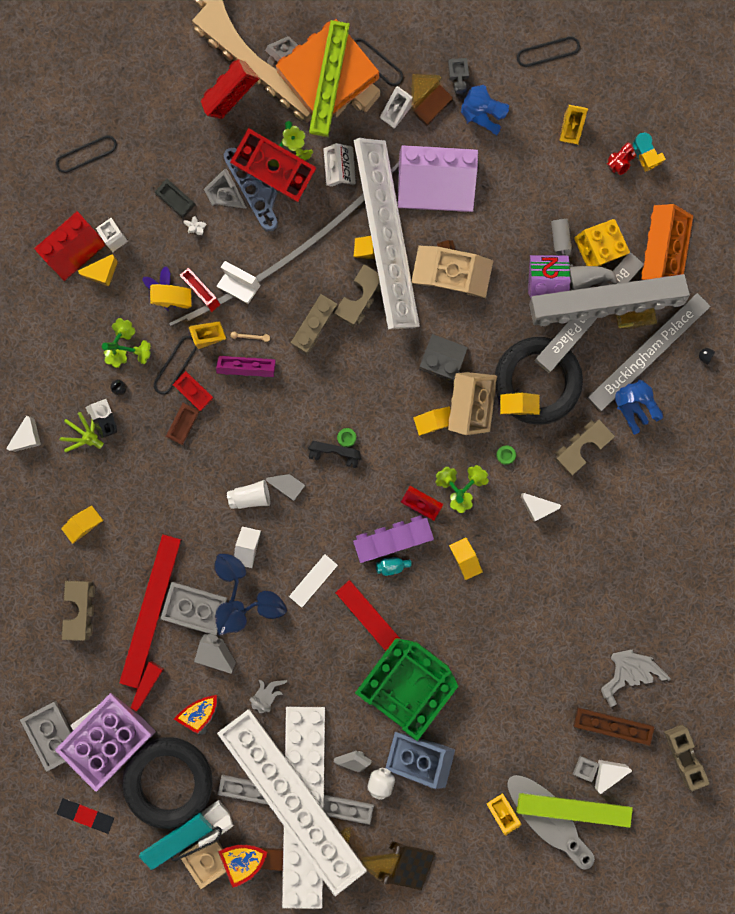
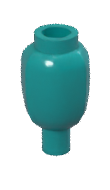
M387 557L381 559L380 562H376L377 574L384 576L395 575L402 572L404 568L411 567L410 559L402 560L399 557Z

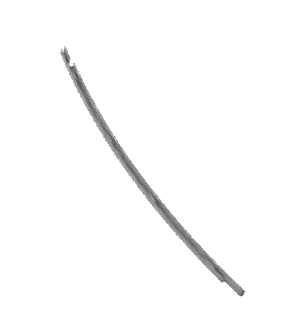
M399 162L391 169V173L399 166ZM364 194L312 238L282 260L257 275L256 279L258 282L287 264L333 229L365 200ZM227 293L218 298V301L222 304L234 296ZM205 305L169 324L172 326L186 318L189 321L209 311V309Z

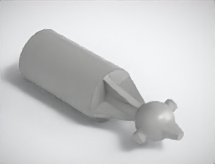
M568 219L551 221L555 253L557 255L570 256L572 246Z

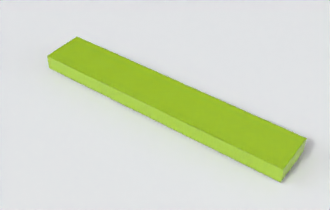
M333 20L330 22L309 134L329 137L350 23Z
M519 793L516 813L631 828L633 808L630 806Z

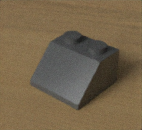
M432 334L419 370L454 383L455 375L459 373L468 347Z

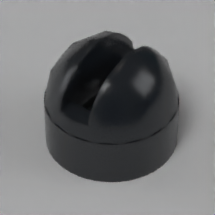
M709 348L702 349L699 353L700 360L708 365L715 351Z
M115 380L111 383L110 389L112 393L122 395L127 387L125 388L126 384L122 380ZM119 383L122 384V385H120L116 390H114V388H115Z

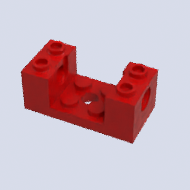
M248 128L230 161V164L235 168L264 182L296 203L300 200L316 170L315 166ZM270 160H276L279 163V168L276 171L269 170L268 162Z

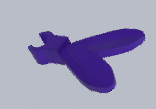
M164 267L161 270L160 284L150 277H143V282L149 289L152 284L170 285L171 281L168 267Z

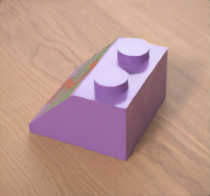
M530 255L528 283L530 298L531 296L570 291L569 256Z

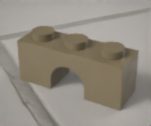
M366 265L362 266L354 280V284L362 289L363 296L357 301H351L344 297L334 312L335 317L352 327H355L356 324H361L365 317L363 312L366 307L370 309L375 300L372 297L376 291L378 293L381 291L378 272Z
M320 294L292 339L291 345L304 354L309 355L318 341L322 329L334 315L338 307L337 303Z
M591 420L583 427L585 431L581 435L577 433L569 440L571 444L567 448L563 446L555 453L557 457L554 460L569 476L574 475L587 463L580 454L583 444L589 443L598 451L615 437L600 420L595 422Z
M65 581L64 601L75 602L78 605L79 613L75 619L63 620L62 640L86 641L92 636L93 625L90 624V618L94 615V605H91V599L95 595V586H92V581Z
M679 725L664 731L685 787L690 791H694L709 785L703 766L698 762L693 751L695 746L688 728Z

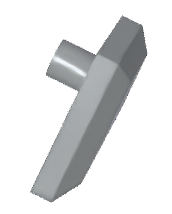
M361 751L350 752L334 759V763L356 772H362L372 762Z

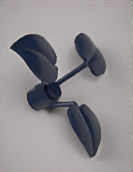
M218 554L216 556L214 568L218 577L227 582L235 581L229 603H222L216 609L215 622L219 636L243 630L247 623L244 614L255 606H258L257 611L259 615L265 618L275 619L286 614L287 608L277 594L271 591L260 592L257 596L258 602H254L244 608L242 602L235 601L239 583L238 578H243L246 575L245 566L238 558L232 555Z

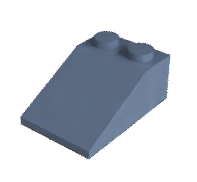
M395 732L386 769L434 789L445 788L455 749L421 738L417 741L410 735Z

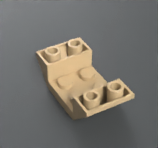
M419 245L411 282L412 284L427 287L435 286L486 298L493 260L472 253Z

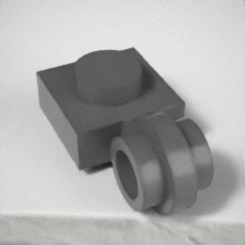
M467 58L448 59L449 79L457 80V82H454V93L462 96L467 91L466 81L462 82V79L469 78Z

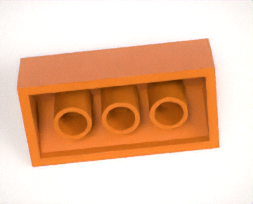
M675 204L654 205L641 280L684 274L693 222L692 214Z

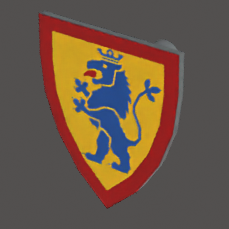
M217 695L195 701L183 709L173 720L197 735L199 733L201 735L207 732L206 726L216 712L218 704Z
M235 845L218 851L232 889L251 880L259 872L267 855L266 851L250 845Z

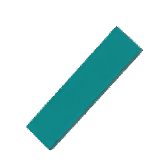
M200 813L142 851L139 858L153 870L212 831L213 826Z

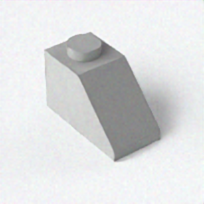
M213 634L203 635L194 662L231 674L236 662L224 641Z

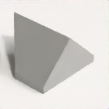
M224 169L204 188L212 206L224 205L246 208L227 169Z

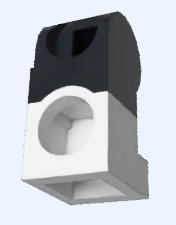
M106 399L85 407L88 414L91 415L97 433L101 438L117 433L115 419Z

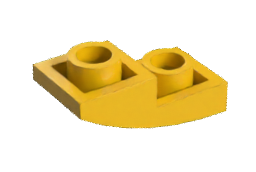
M152 284L150 286V304L163 307L173 305L188 309L191 307V289L172 285Z

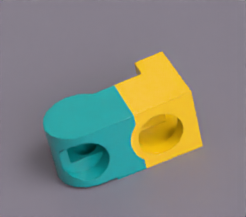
M643 132L635 138L633 148L645 172L661 165L666 160L663 153L657 155L652 145L650 134Z

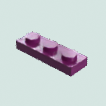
M219 356L216 374L274 377L276 359Z

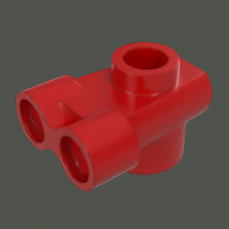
M627 142L618 153L615 152L610 155L607 166L613 173L617 172L619 175H622L628 171L631 165L629 161L637 156L632 145Z

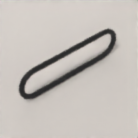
M570 36L528 47L518 52L517 62L523 67H529L573 55L579 51L580 42L577 38ZM569 39L577 43V49L566 54L529 64H523L519 59L522 52Z
M354 39L355 42L361 41L401 75V79L397 83L390 82L380 73L379 77L391 86H397L402 83L403 72L364 39Z
M109 135L98 138L59 156L55 163L56 168L62 173L75 170L114 152L117 142L114 137ZM110 138L113 140L114 147L110 151L70 169H60L58 163L61 158L103 139Z
M185 336L179 341L176 348L174 349L169 359L165 363L164 367L158 374L157 378L154 381V389L157 393L167 394L170 392V390L173 388V384L178 380L179 376L181 375L186 365L190 361L191 357L195 353L197 349L196 346L194 347L193 351L187 358L186 362L182 366L176 378L170 385L169 389L163 392L159 391L156 387L157 381L159 380L162 373L168 366L169 362L173 358L181 343L185 339L193 340L192 336Z
M214 827L212 828V831L209 832L211 833L215 830H219L218 836L213 841L205 845H202L190 852H187L177 858L171 857V860H180L192 853H195L207 846L214 844L215 842H217V840L220 838L222 834L221 827Z

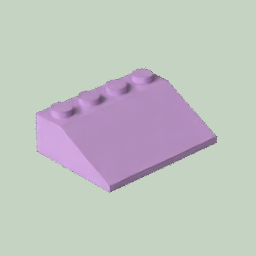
M402 145L399 152L398 208L473 212L478 150Z
M110 693L55 751L97 792L156 731L140 715Z

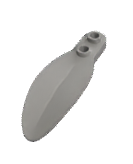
M514 775L509 778L507 783L510 796L516 807L519 793L555 797L538 783L523 776ZM521 814L528 825L543 840L563 850L576 866L581 869L592 867L594 855L578 837L573 820ZM574 842L575 846L570 848V844ZM587 856V861L583 863V858Z

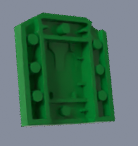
M395 638L355 694L369 705L375 706L401 726L403 731L418 741L458 688V683L450 667L421 644L415 641Z

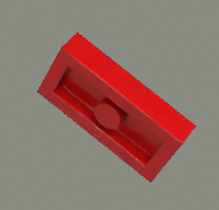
M186 371L173 384L199 411H202L214 399Z
M409 486L401 500V503L433 521L443 506V503L412 486Z

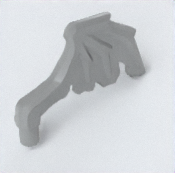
M626 650L612 654L611 660L615 662L614 678L601 688V692L609 706L612 707L617 704L613 694L616 690L625 686V681L631 686L640 685V681L645 684L652 683L653 677L649 672L656 674L660 680L670 681L671 678L652 661V657L633 653V650Z

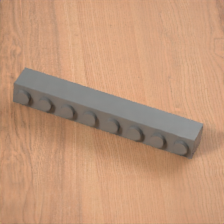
M685 274L531 296L529 306L533 325L547 326L554 322L567 323L575 319L583 321L589 317L597 316V318H603L610 314L623 315L630 311L643 312L651 308L659 310L665 306L672 305L679 307L686 303L690 294Z

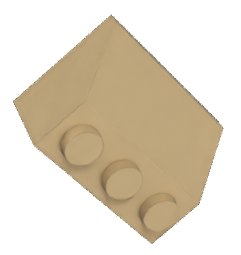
M470 372L456 373L448 430L464 435L490 432L496 391V375Z

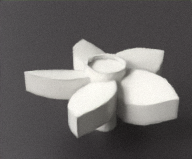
M195 216L191 222L184 220L183 223L189 227L188 233L203 235L206 223L198 222Z

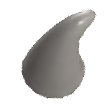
M598 266L570 267L572 290L591 288L593 285L603 281H611L613 284H617L616 275L609 269Z

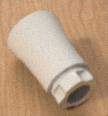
M265 480L227 492L228 503L231 509L270 506V495Z

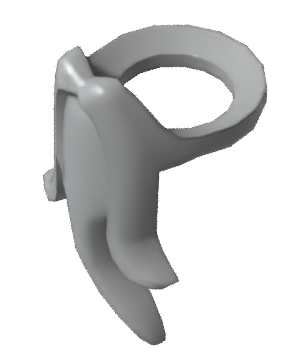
M259 680V690L255 696L249 699L252 708L257 709L259 713L270 712L274 698L277 695H282L280 691H275L272 694L274 687L285 684L287 680L271 682L265 689L264 682Z

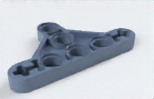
M228 148L224 153L225 162L261 227L266 231L275 230L278 222L272 210L278 191L269 185H264L262 181L250 174L244 178L237 177L236 174L239 169L230 164L231 159H229V154L232 153L234 155L237 149ZM277 166L268 167L271 171H276L278 169ZM249 185L255 186V193L247 194L246 187ZM258 201L265 203V208L261 211L255 209V204ZM265 213L270 220L273 219L272 226L270 227L268 224L264 225L266 220L263 214Z

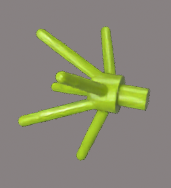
M78 412L86 432L69 420H64L66 424L83 435L82 438L61 437L60 441L79 442L66 448L65 452L84 444L94 445L99 449L103 446L104 443L97 439L98 435L94 433L95 424L92 419L90 428L83 414Z

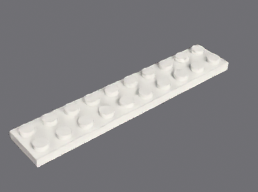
M358 138L354 140L388 329L420 327L386 141Z
M286 707L285 758L324 810L325 707ZM284 826L282 908H322L323 879Z
M250 709L217 733L335 896L367 871L366 867Z

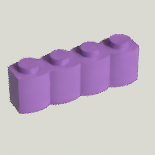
M420 515L411 518L412 522L404 524V521L393 524V528L389 530L383 527L374 530L375 534L370 536L367 533L357 535V540L353 542L360 563L434 540L428 519Z

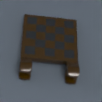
M391 841L389 849L393 850L395 854H400L392 874L380 871L377 878L382 880L384 884H394L422 890L436 853Z

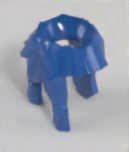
M480 85L471 87L460 112L467 124L470 121L475 122L497 136L501 126L490 121L486 113L492 114L497 120L503 119L508 114L509 105L491 99L486 86Z
M638 380L635 384H628L616 392L617 409L622 411L634 435L640 432L634 420V413L641 419L643 425H647L649 422L638 402L646 405L652 419L655 421L663 418L662 411L654 400L652 388L643 380Z

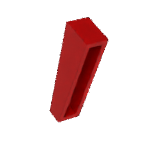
M189 268L180 274L183 281L211 312L221 305L212 292Z
M149 661L131 704V709L136 712L140 709L164 668Z

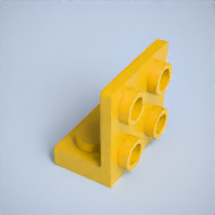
M615 219L585 229L574 237L586 266L600 267L604 263L630 253Z

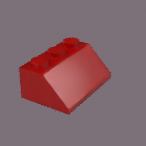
M238 59L232 62L229 70L219 76L216 84L204 93V97L200 102L207 116L223 119L260 79L246 61Z
M77 211L34 249L65 281L106 244Z

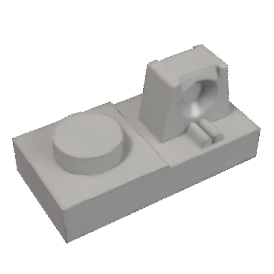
M289 36L269 44L265 49L270 55L267 63L273 67L282 57L290 55L298 44Z

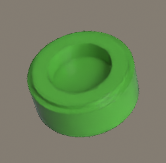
M345 428L338 433L337 440L342 447L349 448L355 444L356 434L352 429Z
M506 445L498 449L496 457L501 464L508 465L515 460L516 452L511 446Z

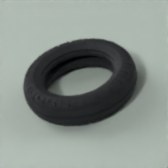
M547 337L526 338L513 344L500 358L495 371L497 376L496 394L499 401L500 395L515 393L512 386V374L517 363L527 356L541 354L553 339ZM571 350L558 363L565 377V387L560 398L552 405L540 407L539 415H510L525 423L543 425L563 418L575 407L582 392L583 375L581 366Z
M174 737L154 739L142 745L129 759L123 774V794L132 813L142 822L156 828H177L200 814L206 807L212 792L211 768L203 753L193 744ZM173 756L179 758L189 766L193 773L194 791L192 797L179 808L170 810L158 808L147 800L142 791L141 776L143 770L151 760L157 757Z

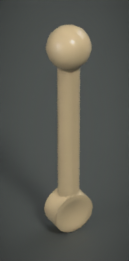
M234 331L230 335L232 339H236L238 337L260 339L264 342H268L270 340V336L268 334H265L263 336L238 334Z

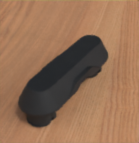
M312 441L307 448L310 450L309 459L312 460L314 456L315 460H320L321 453L334 452L346 457L347 467L353 464L352 468H357L358 461L362 460L360 450L317 441Z

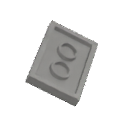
M171 582L161 620L217 635L216 609L220 604L227 602L228 597Z
M57 701L20 719L46 772L66 762L55 749L72 733V730Z

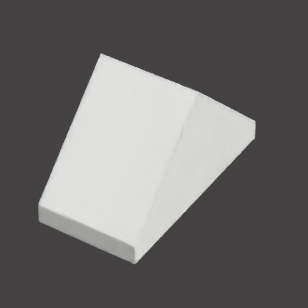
M397 86L380 118L393 128H396L412 107L413 97Z
M112 218L96 228L112 252L128 242Z
M25 417L6 449L16 452L41 445L34 418Z
M526 493L521 494V499L533 521H537L560 509V504Z
M242 526L235 546L234 557L238 558L245 567L252 568L261 531Z
M599 760L595 789L599 794L603 793L632 772L626 764Z

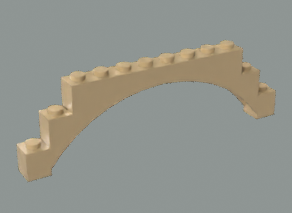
M194 0L202 8L192 20L194 31L200 37L205 36L208 39V43L214 49L219 48L223 51L222 54L227 60L235 61L240 59L246 61L260 77L256 84L260 85L261 83L266 87L265 91L270 96L278 97L282 106L286 109L290 107L299 120L302 121L304 119L308 123L312 119V115L280 77L277 69L259 58L238 35L228 17L223 0ZM374 84L370 85L351 100L353 107L358 111L363 110L366 113L380 97V89ZM350 102L333 115L337 118Z

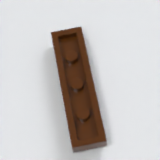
M577 707L573 724L576 728L649 746L654 731L653 725Z

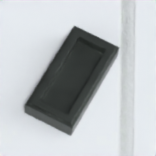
M168 179L154 192L182 218L196 205Z

